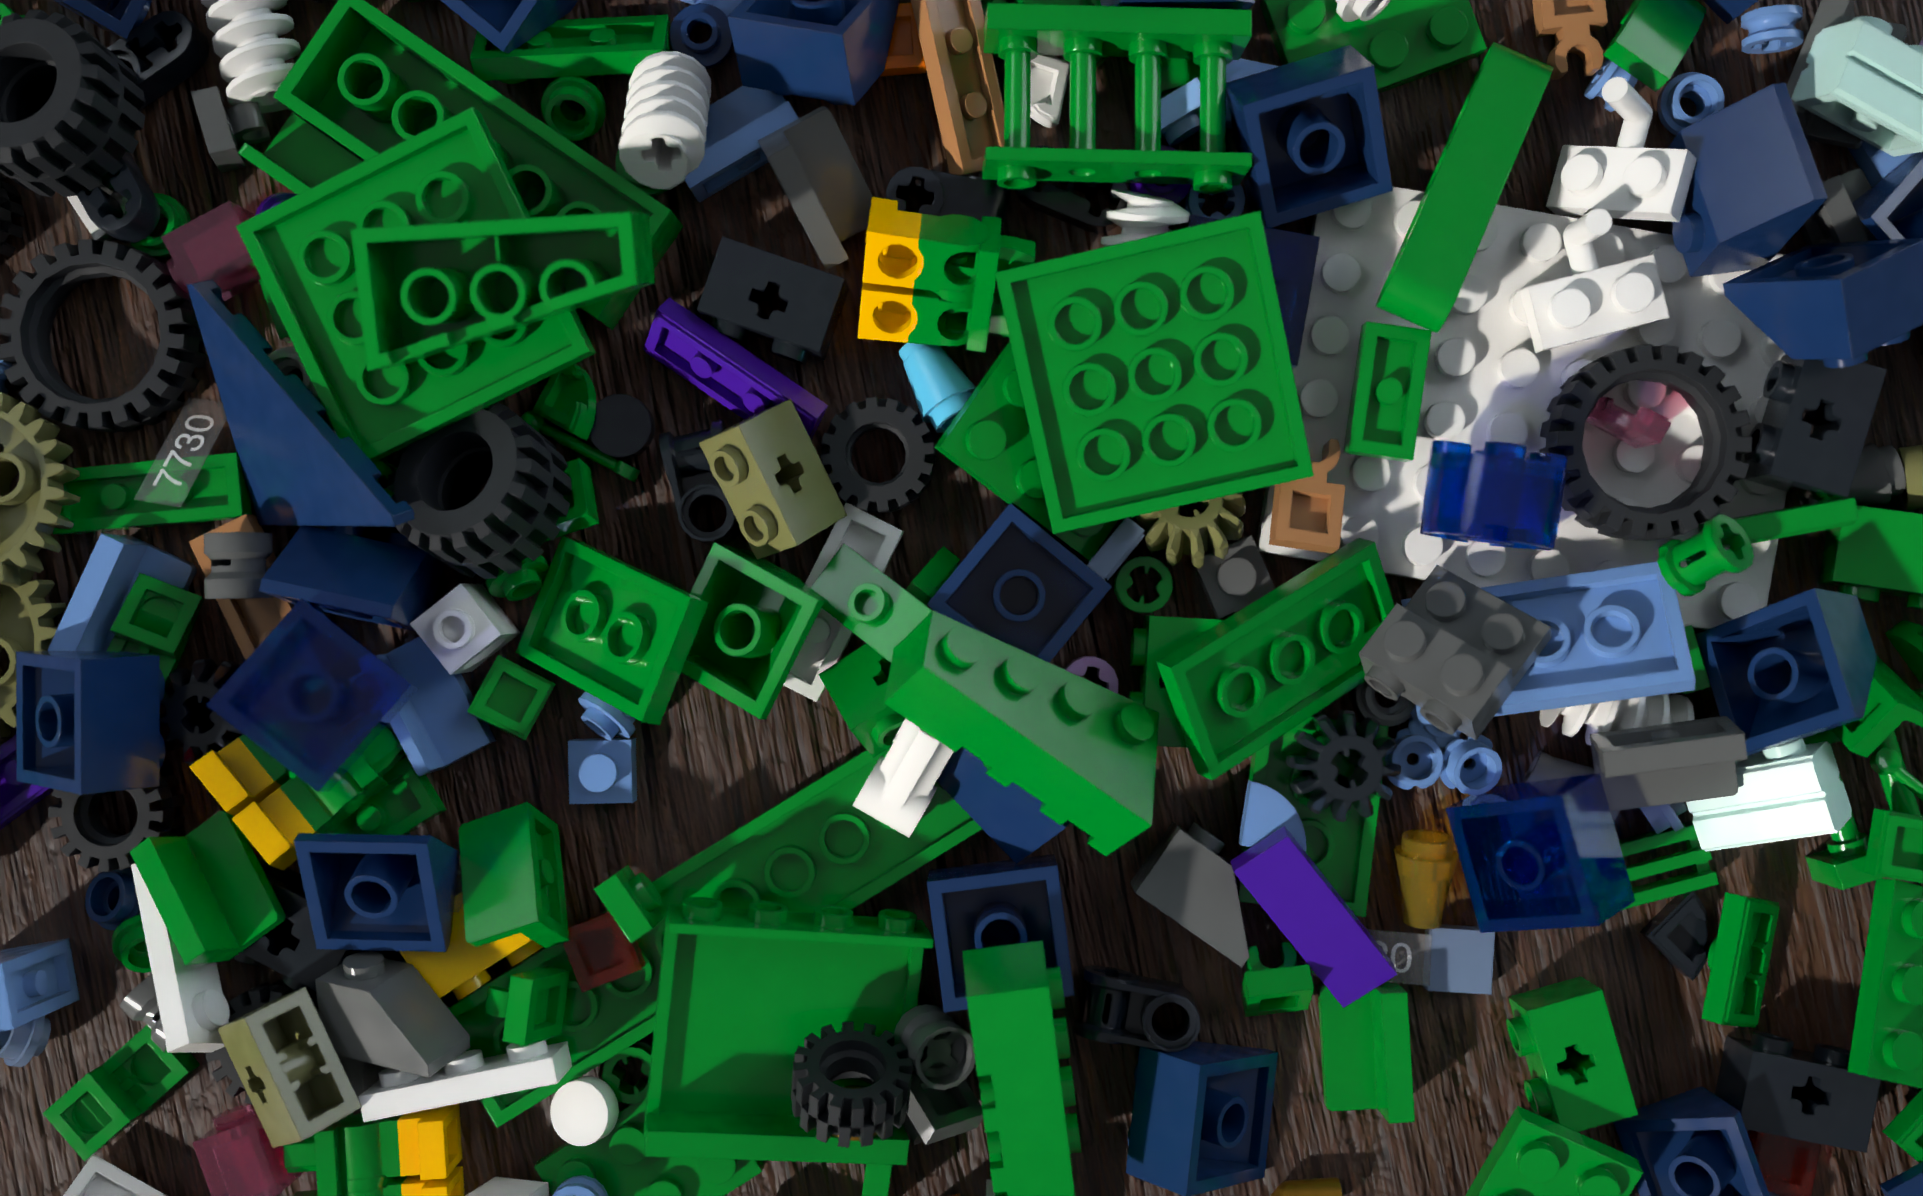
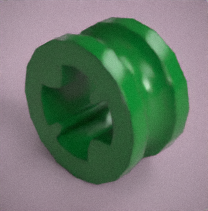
M1149 556L1135 557L1126 561L1117 570L1114 578V593L1118 601L1126 609L1136 613H1151L1162 608L1169 600L1173 590L1172 576L1168 568L1160 560ZM1137 567H1142V574H1147L1149 569H1152L1159 578L1153 585V590L1157 596L1148 603H1144V596H1138L1137 601H1134L1126 591L1133 584L1129 573Z
M639 1040L605 1062L602 1078L614 1091L617 1101L634 1104L647 1099L648 1082L645 1083L643 1078H640L635 1086L629 1085L624 1081L626 1071L618 1066L621 1059L627 1065L632 1057L639 1058L643 1061L641 1072L649 1077L652 1053L651 1043Z

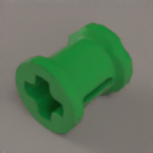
M1718 514L1705 522L1703 531L1684 541L1672 539L1661 545L1657 562L1661 574L1668 585L1676 589L1681 595L1692 597L1705 589L1707 581L1727 571L1730 573H1740L1752 566L1754 553L1750 539L1744 529L1731 517ZM1728 544L1730 549L1725 550L1723 546ZM1684 561L1688 564L1685 567L1680 566V563Z

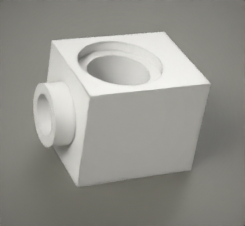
M459 584L410 623L450 675L472 672L520 634V631L482 584Z

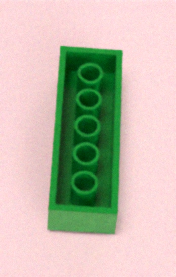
M365 0L337 1L273 95L275 99L363 160H367L473 107L481 113L531 218L617 212L649 214L654 269L684 227L669 208ZM641 288L580 308L613 330Z

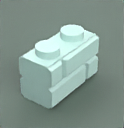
M1858 16L1851 21L1822 29L1815 36L1806 59V63L1809 65L1801 72L1791 97L1794 103L1893 157L1923 152V45H1907L1891 35L1893 30L1891 24L1871 16Z
M1803 738L1764 750L1763 753L1748 755L1747 760L1735 761L1738 792L1736 795L1686 802L1689 813L1693 814L1692 822L1701 849L1705 850V852L1837 833L1852 817V808L1843 781L1839 779L1840 772L1831 745L1827 741L1805 745Z

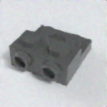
M1436 565L1405 607L1398 603L1394 606L1359 652L1364 673L1366 674L1364 679L1378 693L1391 700H1397L1401 695L1421 707V715L1439 730L1448 734H1454L1456 730H1459L1472 739L1477 740L1552 638L1551 627L1443 567Z

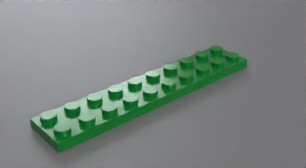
M890 749L883 751L874 758L867 750L862 751L653 880L652 883L662 900V905L658 909L664 918L652 930L633 943L629 942L610 912L606 909L569 932V941L541 949L447 1007L470 1035V1048L466 1051L480 1049L482 1050L483 1058L506 1054V1047L512 1043L502 1041L505 1018L485 1013L488 987L497 986L507 989V983L510 981L511 975L546 966L570 971L562 1035L546 1039L547 1045L568 1042L572 1061L570 1070L557 1084L480 1099L481 1103L498 1128L557 1092L566 1083L578 1079L654 1032L667 904L683 905V900L686 898L706 897L721 901L723 903L722 908L749 909V904L752 902L771 901L786 905L788 912L814 913V908L821 905H835L852 910L982 830V828L937 781L934 784L937 790L909 838L852 806L880 756L886 757Z

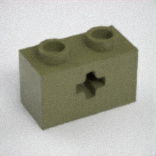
M791 399L752 415L699 443L710 465V470L718 481L739 523L741 533L748 541L757 560L798 546L847 516Z
M306 987L279 997L217 1028L273 1148L301 1142L362 1107Z

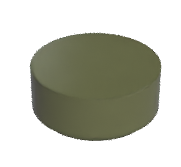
M1923 444L1900 447L1897 449V453L1902 461L1906 478V488L1902 494L1906 511L1923 509Z

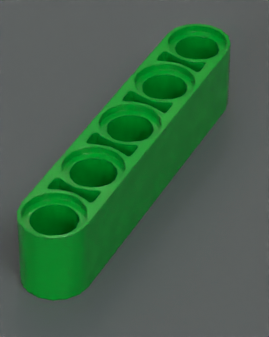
M1492 43L1468 91L1381 290L1376 307L1435 333L1440 331L1458 297L1554 67L1498 43Z

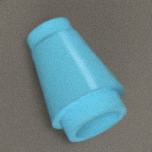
M906 343L899 350V355L904 362L903 365L922 420L925 423H931L937 433L945 432L976 389V386L941 346Z

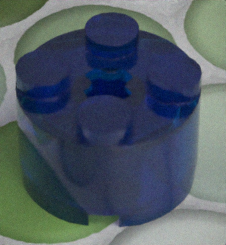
M1442 440L1432 441L1420 519L1422 521L1420 534L1468 543V540L1489 543V546L1543 551L1555 548L1567 474V456L1528 452L1526 457L1527 446L1505 442H1485L1484 451H1473L1471 453L1472 445Z

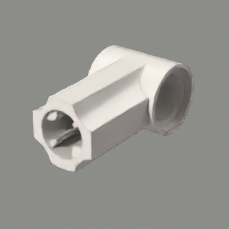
M905 718L892 741L893 745L886 757L880 756L852 806L909 838L937 790L934 784L954 751Z

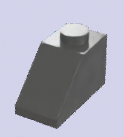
M1172 822L1130 884L1137 895L1237 965L1243 967L1249 958L1235 874L1232 865L1225 857L1219 854L1225 843L1195 822H1193L1188 831Z
M363 951L347 956L342 964L316 979L318 1015L339 1056L429 1078L470 1048V1035L413 964L384 958V955L379 952Z

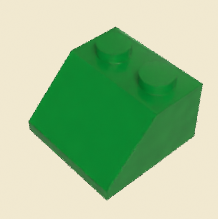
M714 542L690 591V594L709 604L681 673L755 717L766 720L824 601L800 578L764 558L757 560L751 551Z

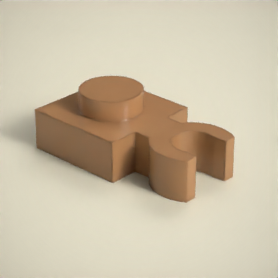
M1532 0L1536 37L1553 35L1555 37V47L1551 50L1547 59V64L1554 67L1550 78L1558 80L1568 72L1567 53H1575L1581 57L1585 76H1593L1600 70L1604 59L1603 50L1600 43L1590 35V31H1599L1608 23L1606 0Z
M1329 439L1324 444L1322 461H1311L1314 476L1275 485L1269 545L1333 554L1340 548L1345 485L1327 483L1328 473L1336 466L1340 458L1341 451L1338 440Z

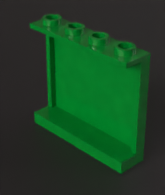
M706 897L686 898L683 900V905L667 904L643 1129L645 1157L907 1165L910 1140L903 1124L900 1129L893 1125L892 1136L884 1141L877 1134L873 1137V1145L861 1147L860 1141L850 1140V1148L839 1147L838 1137L833 1135L830 1136L827 1143L816 1139L817 1126L807 1133L800 1126V1116L794 1117L792 1111V1074L795 1052L798 1046L804 1047V1038L811 1033L820 1038L821 1027L832 1024L837 1033L842 1032V1022H854V1031L863 1032L865 1023L876 1025L875 1036L880 1037L885 1030L894 1034L896 1025L901 1017L917 1006L924 948H933L934 939L923 920H917V915L912 912L898 909L881 910L878 913V917L853 916L852 910L835 905H821L814 908V913L788 912L786 905L771 901L752 902L749 904V909L722 908L723 903L721 901ZM853 1078L839 1079L832 1082L841 1087L848 1085L868 1087L871 1085L863 1080Z

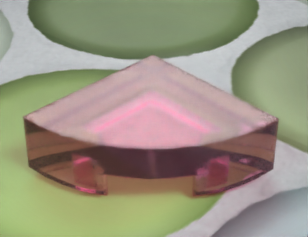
M1601 397L1586 420L1587 423L1636 449L1661 443L1671 425V422L1668 421L1669 418L1644 407L1639 408L1636 415L1613 404L1614 398Z

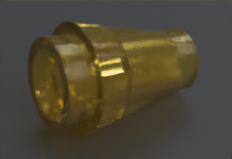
M1424 829L1405 831L1402 833L1401 845L1394 848L1404 908L1403 922L1415 928H1439L1442 926L1443 910L1460 854L1454 850V837L1447 833Z

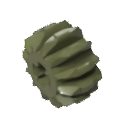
M1232 494L1137 515L1136 522L1145 530L1144 532H1147L1145 536L1146 547L1151 553L1167 548V563L1172 567L1180 562L1183 555H1191L1193 565L1200 569L1204 565L1205 552L1209 551L1224 560L1225 556L1229 553L1227 540H1239L1242 537L1243 522L1239 517L1246 512V502L1242 494ZM1189 509H1194V517H1187Z

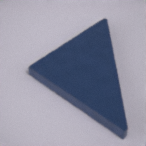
M212 279L187 284L258 524L397 526L414 520L415 513L411 506L405 501L395 503L379 485L376 479L380 478L382 473L352 438L348 436L340 439L321 418L327 410L295 374L285 376L269 358L268 355L273 350L272 346L242 313L232 315L225 307L221 294L222 289Z

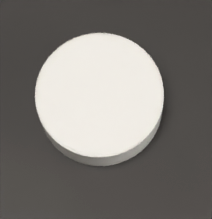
M593 1076L581 1077L560 1087L552 1099L550 1108L551 1121L555 1131L564 1141L575 1146H587L606 1137L614 1129L619 1114L618 1101L612 1088L603 1080Z

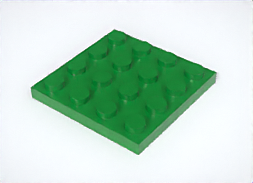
M473 107L236 225L318 397L327 410L326 413L337 436L340 439L348 436L352 438L372 463L596 354L574 309L398 367L367 371L351 229L531 218L481 113Z
M1260 211L995 272L1053 534L1314 476Z

